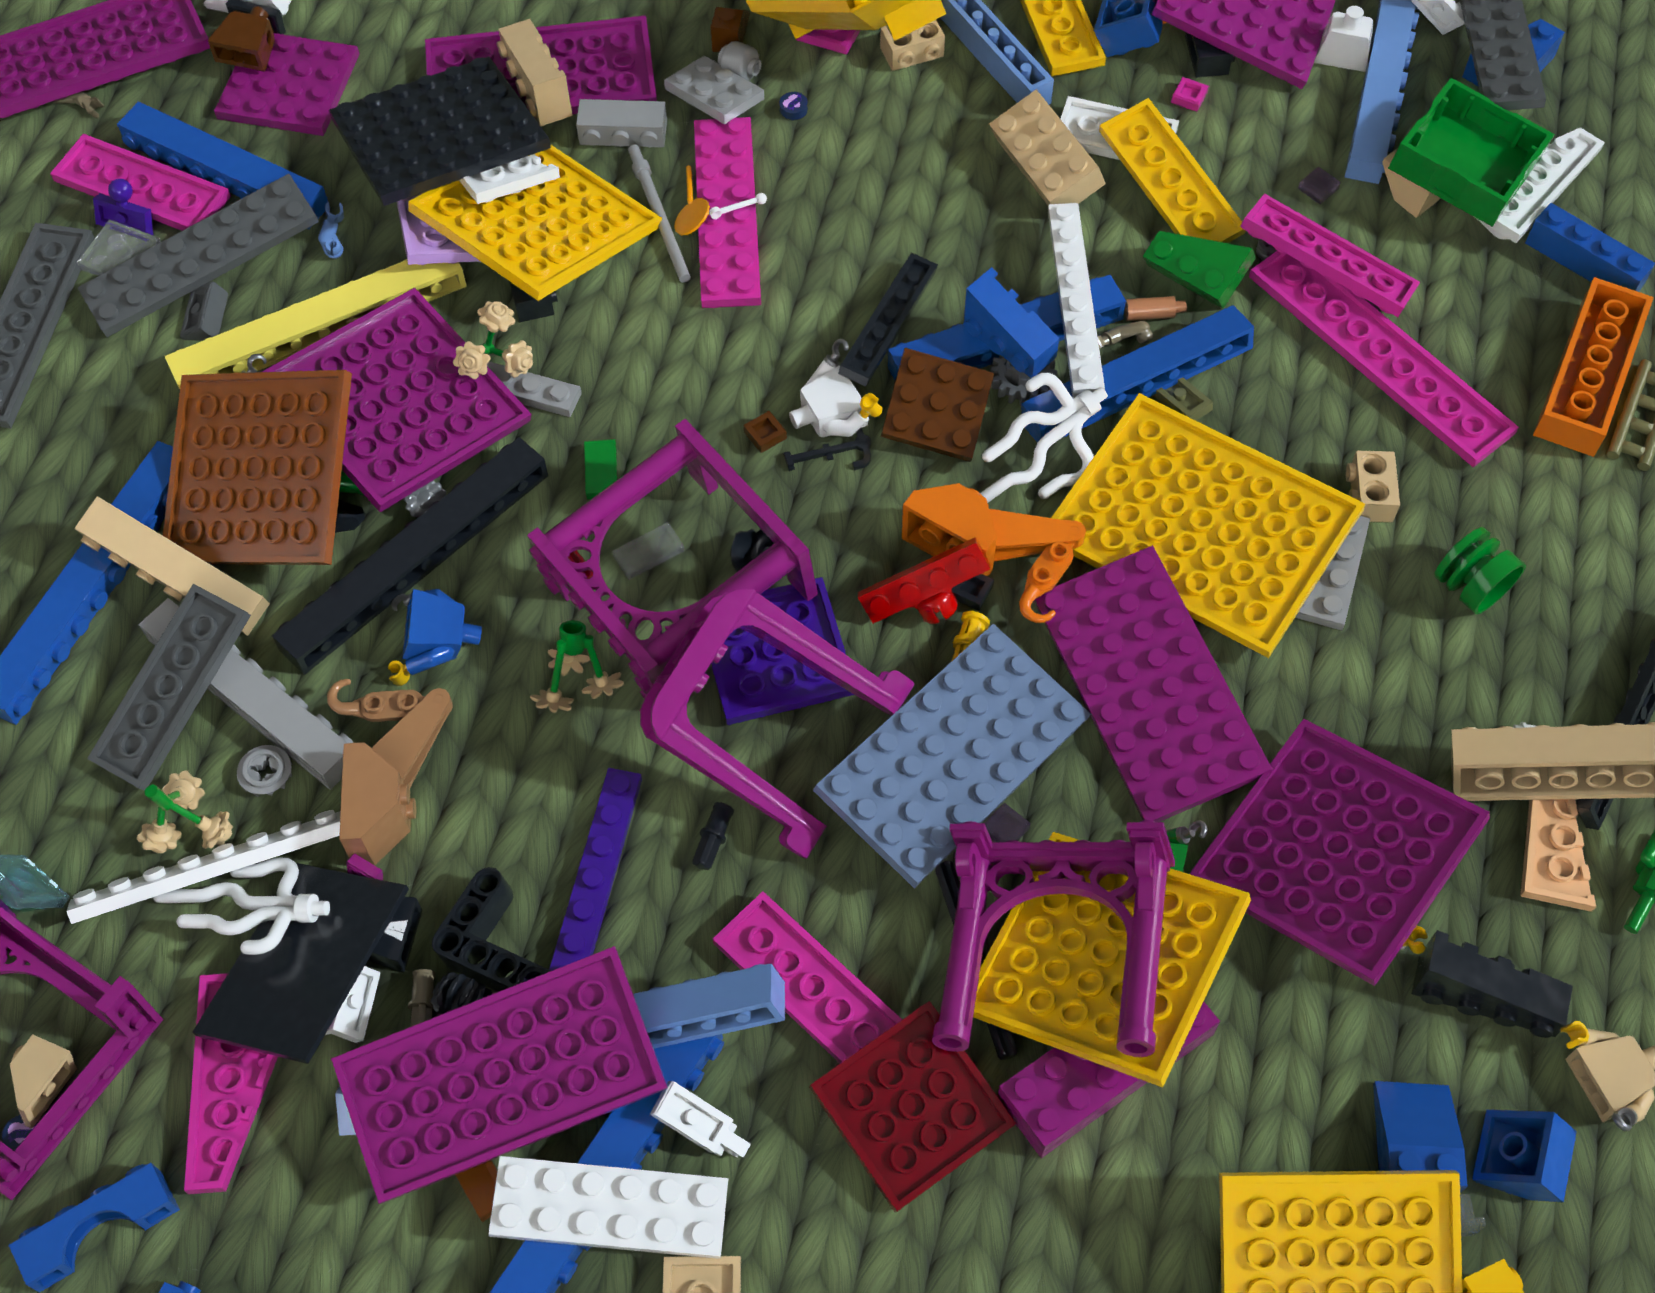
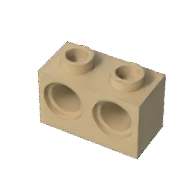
M937 20L894 41L886 26L881 28L880 49L892 71L944 57L945 35Z
M1356 450L1352 463H1348L1346 467V481L1351 482L1349 496L1365 503L1364 511L1360 516L1370 518V522H1393L1400 507L1395 452Z

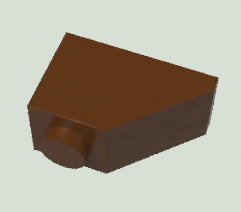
M716 7L711 23L713 52H720L722 47L732 41L743 43L750 11Z

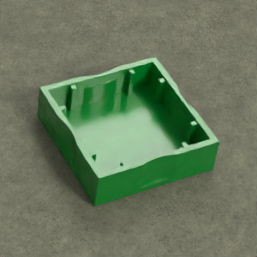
M1450 78L1433 100L1427 114L1416 122L1400 143L1388 169L1493 227L1540 161L1555 134L1519 114L1498 106L1488 97Z

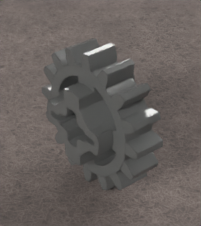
M1000 354L999 358H993L990 372L994 373L991 387L992 389H999V398L1005 395L1009 396L1008 403L1012 404L1017 399L1021 405L1026 400L1051 390L1049 386L1043 385L1034 392L1027 391L1025 384L1031 379L1028 375L1017 371ZM1055 360L1038 374L1050 373L1057 377Z

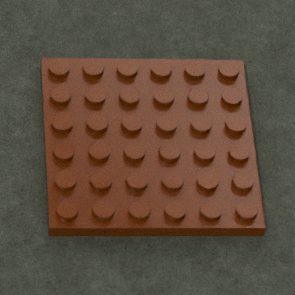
M346 370L182 375L163 536L209 564L332 565L352 373Z

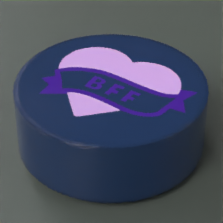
M788 92L780 98V113L786 119L798 120L807 114L808 101L803 94Z
M18 1115L5 1125L2 1132V1141L6 1146L15 1151L34 1127L31 1129L25 1126L21 1115Z

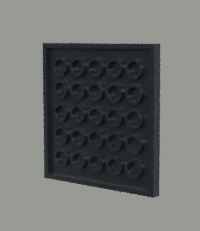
M489 56L476 58L472 62L461 66L449 67L445 71L434 75L422 76L418 80L407 84L395 85L391 89L380 93L368 94L364 98L353 102L341 103L329 110L333 123L383 206L551 148L547 134Z

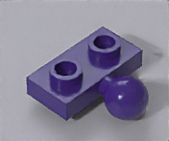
M121 178L113 180L108 186L110 196L99 193L93 198L95 222L97 225L145 240L153 236L151 209L128 202L132 197L133 188L127 180Z

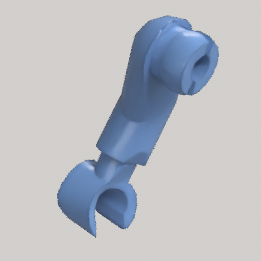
M329 202L326 203L327 219L324 220L318 236L324 253L331 259L339 258L343 253V246L336 236L338 223L344 219L343 206L340 202V212L337 215L330 213Z

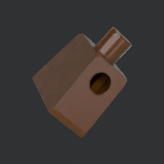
M255 6L250 14L238 11L230 12L208 39L215 62L265 72L275 41L270 21L267 19L268 13L265 9Z

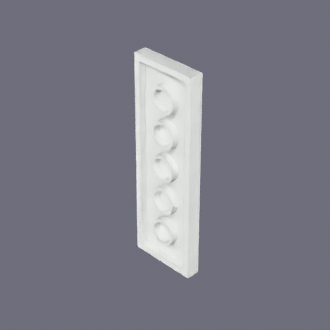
M500 1156L489 1237L720 1259L728 1178Z

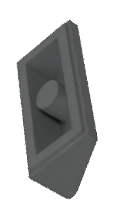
M211 281L191 291L180 333L181 339L204 341L207 338L219 335L228 298L226 290L214 281Z

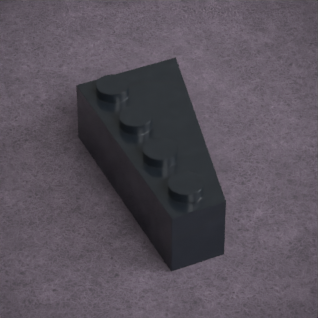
M1436 930L1425 946V951L1419 955L1411 994L1421 997L1426 1003L1433 1005L1446 1004L1456 1007L1459 1012L1465 1015L1486 1016L1492 1018L1499 1025L1507 1027L1519 1026L1529 1029L1533 1035L1543 1038L1556 1037L1561 1032L1560 1028L1567 1024L1573 986L1531 968L1518 971L1511 960L1502 956L1495 958L1484 957L1478 954L1479 947L1468 942L1462 943L1461 947L1448 942L1449 935L1439 930Z

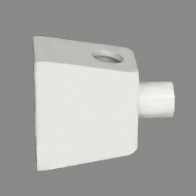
M1350 6L1347 8L1346 13H1332L1324 29L1314 63L1366 72L1371 53L1373 20L1370 17L1363 16L1364 11L1361 7Z

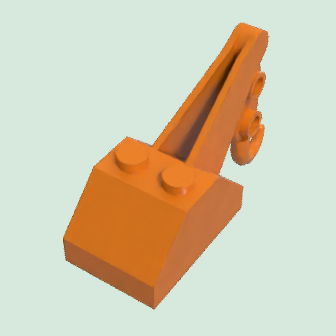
M959 483L914 490L903 504V540L934 557L976 537L990 563V570L982 573L988 577L993 571L995 561L1041 554L1028 571L1025 590L1019 601V608L1026 619L1035 623H1045L1056 615L1055 610H1051L1043 615L1037 614L1031 609V604L1039 596L1051 591L1071 565L1074 556L1073 549L1080 547L1085 539L1086 528L1081 522L989 509L987 499L977 490L967 488Z

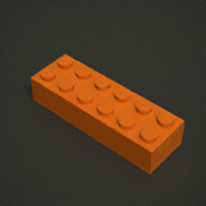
M1593 277L1581 302L1533 436L1592 457L1595 456L1608 432L1654 297Z

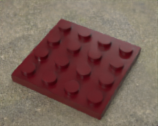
M930 1001L809 1086L895 1213L1016 1124L965 1050L947 1051L933 1044L934 1025L939 1022L940 1015Z

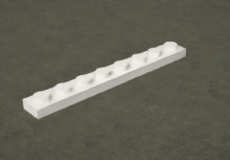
M1078 203L1048 204V218L1072 397L1075 398L1086 389L1094 392L1101 386L1105 390L1079 206Z
M334 810L324 811L314 817L315 820L303 824L300 821L288 823L280 828L281 831L269 835L266 832L257 833L248 837L245 843L233 846L231 843L224 844L213 849L211 854L202 857L190 855L177 862L178 865L166 869L163 866L153 867L145 871L141 877L129 880L128 877L120 878L108 884V888L96 892L94 889L83 890L75 894L69 902L66 911L69 920L73 924L337 837L340 833V811L336 813Z

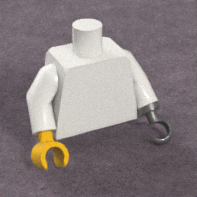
M838 339L834 342L832 346L833 354L827 355L814 374L801 388V407L789 412L795 429L811 423L819 437H850L860 428L868 426L869 415L878 417L882 414V406L877 403L879 401L878 397L872 393H867L861 398L851 380L838 374L840 366H838V358L840 357L838 347L842 343L845 351L849 349L848 343L844 339Z

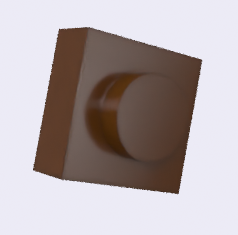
M770 411L743 425L744 433L760 453L787 439V431Z

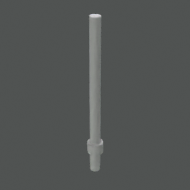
M633 144L628 147V152L633 162L632 170L636 179L641 182L652 212L662 218L658 228L679 281L682 283L687 282L691 276L651 179V168L648 161L643 159L639 146Z

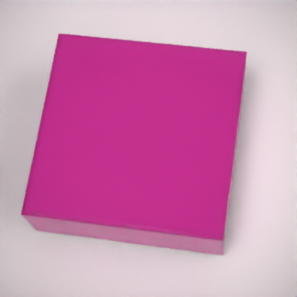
M1182 77L1172 95L1171 103L1198 112L1207 95L1209 86Z

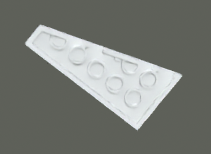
M532 154L478 174L463 177L459 181L477 204L491 202L495 198L519 193L523 189L560 178L559 167L553 164L546 166L541 163L540 157Z

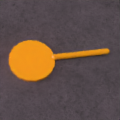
M690 165L686 167L688 204L679 212L674 224L675 232L681 236L691 234L697 230L706 220L710 209L708 201L704 198L693 200L692 167Z

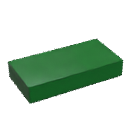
M615 439L584 441L587 500L594 498L618 480Z

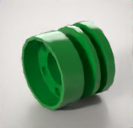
M1485 527L1473 530L1458 541L1448 551L1434 572V577L1438 581L1443 583L1447 581L1446 588L1449 591H1455L1466 585L1460 594L1459 600L1477 615L1499 601L1514 586L1526 568V564L1510 550H1505L1494 557L1500 547V541L1497 538L1489 539L1491 533Z

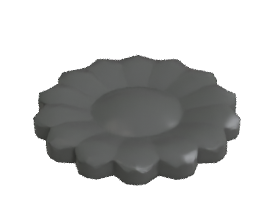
M433 480L405 497V508L410 511L412 517L419 518L428 510L431 504L440 501L446 496V490L442 489L441 483Z

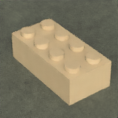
M1037 89L989 123L999 144L1047 205L1079 204L1106 184L1099 166Z

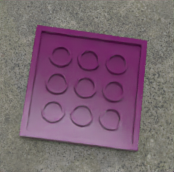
M274 33L275 41L265 72L235 66L214 110L216 118L324 136L331 121L329 110L337 107L359 57L358 47Z

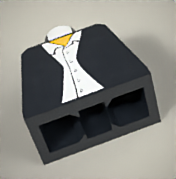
M404 897L368 961L405 973L423 911L416 897Z

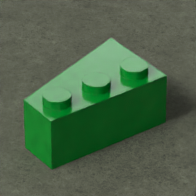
M1159 231L1144 253L1143 258L1150 268L1223 309L1255 261L1256 256L1253 248Z

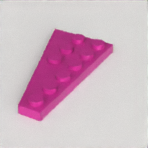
M228 973L200 975L196 1025ZM195 1036L184 1191L187 1194L226 1192L278 1056Z

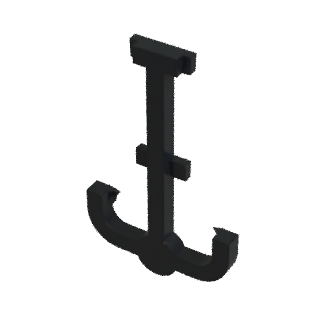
M862 428L856 431L857 438L855 441L829 446V443L823 444V448L794 455L787 451L783 452L788 470L792 471L795 470L794 463L826 456L827 461L834 460L832 454L858 449L864 455V459L853 462L854 470L867 467L871 461L869 450L871 439L869 436L864 435Z

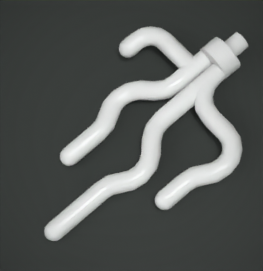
M1040 373L1029 379L1025 384L1027 391L1034 392L1041 386L1047 385L1060 401L1062 407L1052 413L1027 411L1019 415L1012 422L1007 434L983 452L982 459L985 462H991L1018 441L1023 428L1029 424H1060L1046 433L1037 442L1032 465L1027 470L1011 472L980 493L987 499V503L1013 485L1027 484L1035 480L1043 470L1048 448L1068 433L1073 447L1082 459V467L1076 473L1062 474L1052 479L1039 489L1038 495L1041 499H1047L1063 487L1074 486L1094 458L1091 449L1082 437L1081 428L1088 418L1102 409L1100 402L1108 397L1106 391L1100 386L1094 392L1086 389L1075 398H1072L1062 382L1053 374Z
M283 857L271 858L230 872V875L234 878H257L283 871L284 875L278 885L277 896H249L238 884L223 882L202 889H176L153 897V900L157 903H203L219 897L229 896L242 909L255 910L243 918L234 921H226L220 916L211 914H183L176 921L177 925L183 929H212L221 935L231 936L244 933L263 922L274 921L267 936L260 940H246L241 944V952L246 955L264 954L275 948L281 941L290 921L314 923L319 915H328L330 912L329 902L319 901L316 894H299L295 896L291 893L297 881L299 869L296 862Z

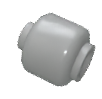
M732 41L722 47L719 53L718 64H720L722 69H728L748 81L760 72L761 61L759 60L758 51L750 45L739 41Z

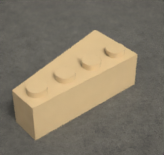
M531 19L499 28L500 41L497 42L499 54L502 59L507 58L508 72L511 78H517L515 82L521 97L526 96V107L536 117L539 125L543 126L571 117L572 110L566 75L563 70L559 71L557 60L555 57L551 58L546 43L543 44L541 35Z

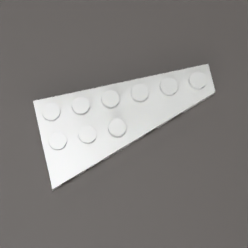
M1582 128L1556 138L1553 143L1548 145L1540 161L1491 228L1517 243L1531 228L1536 218L1544 209L1561 195L1600 152L1605 142Z

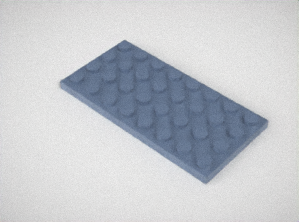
M992 624L817 783L813 791L915 889L956 848L949 831L950 824H959L967 821L982 823L1090 717L1091 713L995 624Z

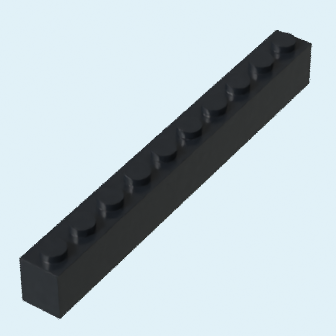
M520 437L511 444L505 445L495 457L487 463L481 464L475 473L465 481L456 484L452 491L440 501L431 504L424 514L415 521L409 522L399 534L391 540L384 542L369 558L359 562L348 575L334 582L328 591L315 601L309 602L303 608V611L293 619L283 623L272 635L279 651L304 675L307 674L389 607L395 597L405 594L547 478L548 472L545 459Z

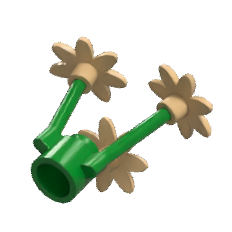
M570 620L563 622L559 627L560 640L556 642L557 650H548V654L554 658L548 664L549 668H554L551 688L547 691L540 690V695H530V698L537 702V708L543 709L549 706V710L552 713H556L558 708L570 711L572 707L569 704H572L574 699L562 697V692L558 689L560 676H566L570 668L577 673H583L581 664L587 663L590 660L595 675L593 678L586 680L590 686L581 690L582 693L591 694L592 699L600 697L603 692L608 696H612L613 689L623 686L624 682L619 680L621 677L620 672L609 677L607 672H602L594 648L593 636L586 634V625L583 622ZM584 648L587 649L589 656L581 655Z

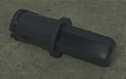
M714 803L706 827L702 828L699 832L701 839L692 859L693 865L698 869L710 870L720 845L726 842L725 832L731 816L734 814V809L725 803Z

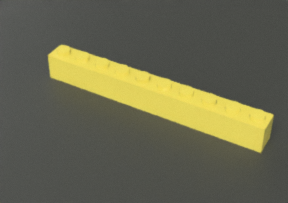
M407 259L400 263L378 270L355 281H350L327 292H322L317 296L292 304L287 308L237 326L184 349H179L164 357L179 389L182 375L241 373L243 370L247 371V360L253 354H261L267 360L266 364L263 363L262 359H255L252 362V366L259 371L286 359L413 288H416L428 302L465 288L467 285L463 269L459 262L454 264L408 265Z

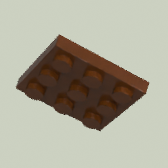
M904 348L880 437L971 462L994 373Z

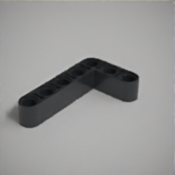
M483 868L474 875L434 934L432 947L451 970L464 974L466 977L474 978L475 981L500 992L548 973L551 970L486 941L513 899L511 887L496 868Z

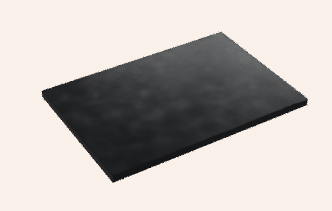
M296 863L299 874L291 893L295 896L299 894H316L319 901L329 902V914L319 915L314 923L290 921L281 941L271 951L258 955H246L241 952L192 1033L198 1037L309 1064L409 890L407 885ZM266 921L259 924L249 940H260L267 936L274 921Z

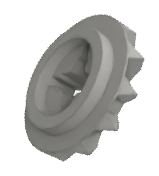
M273 745L258 746L248 751L241 758L237 767V779L246 792L253 793L257 797L262 794L272 796L273 792L279 788L285 789L286 781L292 777L291 765L293 764L288 754L281 748ZM269 765L274 773L266 774L265 778L262 779L256 771L265 770L266 766Z

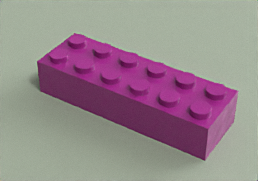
M1204 1001L1175 1062L1212 1037L1220 1023V1020ZM1053 1048L1001 1084L997 1097L1016 1122V1126L1042 1159L1148 1082Z

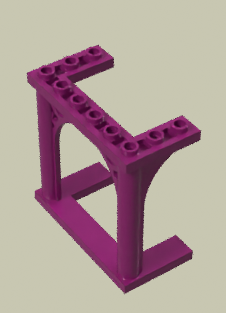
M686 419L675 425L677 432L675 438L548 532L543 534L537 527L527 535L532 545L529 552L538 563L536 567L543 575L545 585L554 595L559 592L566 601L571 600L579 611L585 608L590 614L587 618L599 634L605 631L610 637L607 641L619 657L623 654L627 656L631 661L628 663V666L636 676L634 680L641 688L640 694L643 698L647 695L701 609L712 598L737 589H754L757 593L762 594L785 575H787L788 581L807 601L818 595L809 549ZM687 465L689 475L708 495L718 489L719 484L774 544L704 598L692 605L665 612L638 609L623 602L606 585L600 569V550L603 539L610 526L623 512ZM592 533L595 535V539L592 542L586 541ZM575 550H587L591 553L590 559L582 563L572 562L568 559V556ZM591 570L593 576L587 579V576L582 572ZM603 595L610 596L606 601L601 600ZM624 614H628L633 618L629 623L628 630L625 619H621ZM644 620L651 621L654 628L651 636L646 640L638 639L636 636L638 625ZM671 621L673 624L665 626L666 631L662 633L661 623Z
M0 899V975L19 973L38 977L57 988L116 1030L15 1151L0 1141V1193L13 1200L164 1019L130 982L119 976L110 985L18 920L17 916ZM8 949L11 950L9 955L11 957L17 958L11 964H5L8 956Z

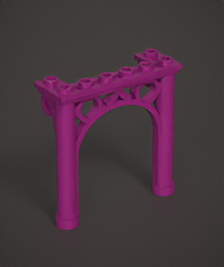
M1152 820L1127 822L1126 829L1130 842L1123 840H1112L1110 842H1090L1087 840H1077L1075 842H1055L1051 840L1040 842H1020L1016 840L992 842L985 823L967 821L959 824H950L949 831L957 847L955 856L956 872L958 877H961L939 1022L934 1025L933 1044L947 1051H964L969 1047L984 942L994 923L1014 906L1032 898L1051 894H1073L1093 899L1107 906L1121 919L1126 928L1127 947L1116 1048L1121 1053L1133 1057L1152 1055L1155 1052L1156 1043L1153 1022L1166 878L1170 867H1175V859L1164 822ZM1032 871H1049L1046 874L1038 875L1039 881L1035 882ZM1073 871H1091L1089 876L1091 883H1087L1083 875H1078ZM1006 874H1022L1025 876L1024 882L1011 891L997 885L999 879ZM1108 874H1123L1128 877L1127 882L1123 886L1109 892L1099 885L1100 880ZM988 891H991L998 899L985 911ZM1135 893L1133 917H1131L1122 902L1132 897Z

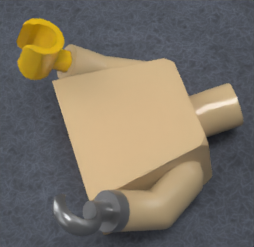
M1574 1021L1560 1028L1561 1033H1567L1571 1039L1570 1042L1566 1043L1568 1049L1580 1046L1565 1060L1602 1122L1612 1118L1621 1130L1630 1131L1633 1125L1644 1119L1655 1099L1652 1090L1655 1087V1045L1641 1050L1637 1041L1632 1036L1620 1037L1616 1033L1588 1029L1580 1021Z

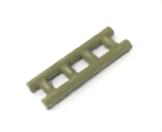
M1646 359L1639 362L1606 456L1612 460L1618 459L1621 452L1639 458L1637 467L1642 471L1650 469L1655 455V416L1652 423L1634 417L1637 406L1655 412V398L1642 394L1645 383L1655 386V373L1650 371L1652 363ZM1629 429L1648 435L1644 447L1625 440Z

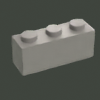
M580 99L576 123L579 145L622 147L636 144L639 147H664L667 128L665 102Z

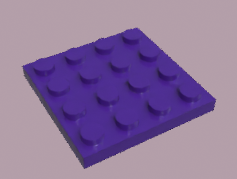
M823 577L815 579L818 595L810 601H807L792 584L768 589L760 594L846 654ZM740 628L735 629L724 642L728 649L722 659L717 664L711 663L727 725L854 695L755 635Z

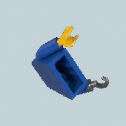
M413 589L412 593L408 596L401 594L393 600L392 609L394 611H397V605L401 601L407 606L402 656L406 663L403 665L397 660L390 662L388 669L392 673L399 672L396 675L390 676L389 679L393 684L402 686L408 682L410 674L415 675L456 659L462 643L479 645L482 626L464 623L465 606L453 600L440 589L426 591Z

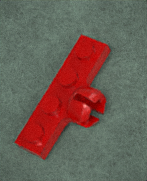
M976 537L859 591L858 599L873 624L909 607L917 609L924 622L936 624L940 622L936 615L939 611L946 620L957 610V599L951 589L990 570V563Z

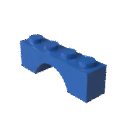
M152 1163L142 1164L130 1169L125 1174V1178L113 1185H104L97 1188L90 1194V1198L82 1203L61 1209L55 1214L54 1219L44 1225L33 1226L23 1231L19 1235V1239L9 1244V1247L25 1284L40 1293L75 1272V1258L79 1245L84 1237L96 1226L106 1221L124 1219L132 1221L144 1230H147L180 1209L162 1172Z

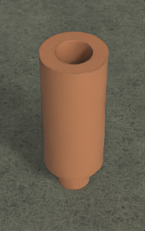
M1174 296L1125 299L1124 313L1126 321L1175 318L1176 313L1186 312L1187 306L1186 300L1176 301Z

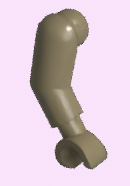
M83 91L69 95L61 100L51 101L55 104L76 103L86 109L94 118L100 116L95 109L98 107L104 108L105 106L97 97L91 98Z
M1138 321L1117 326L1103 333L1102 337L1097 335L1099 350L1104 345L1111 346L1136 335L1139 343L1148 341L1153 338L1150 325L1145 321Z

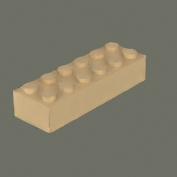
M1655 722L1641 725L1613 723L1603 726L1575 724L1565 727L1538 725L1527 728L1501 726L1489 729H1477L1474 727L1451 729L1453 794L1467 801L1655 798Z

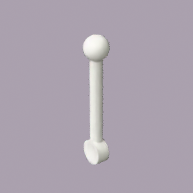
M759 193L755 198L723 208L713 207L710 209L709 214L712 219H718L722 214L756 203L764 204L767 201V197L764 193Z

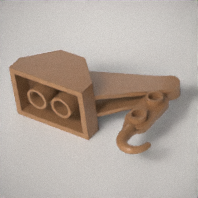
M342 679L334 683L328 690L327 703L331 710L340 715H353L370 722L400 720L372 748L365 742L346 743L343 747L339 840L349 858L355 853L371 864L376 865L410 832L411 819H416L417 812L415 798H410V787L445 720L452 711L453 703L449 693L442 688L434 689L426 696H422L415 690L381 691L369 693L352 702H341L337 698V693L342 687L351 684L350 679Z

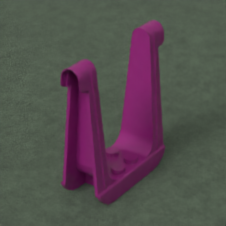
M737 589L712 598L701 609L645 696L640 708V725L647 739L653 741L782 824L784 828L779 835L780 844L798 856L807 859L827 826L699 732L690 723L687 716V703L690 695L693 692L698 694L709 678L705 674L706 670L712 662L717 664L722 659L728 649L724 642L737 628L755 635L891 716L900 709L915 684L897 670L883 671L877 677L757 593L754 589Z

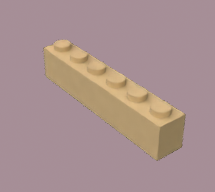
M98 496L74 528L83 536L80 540L82 543L97 552L101 547L111 553L108 558L123 568H126L128 564L138 569L135 575L151 585L158 581L166 586L163 592L179 602L183 597L185 598L191 586L195 584L251 614L241 631L246 636L250 634L270 604L260 594Z

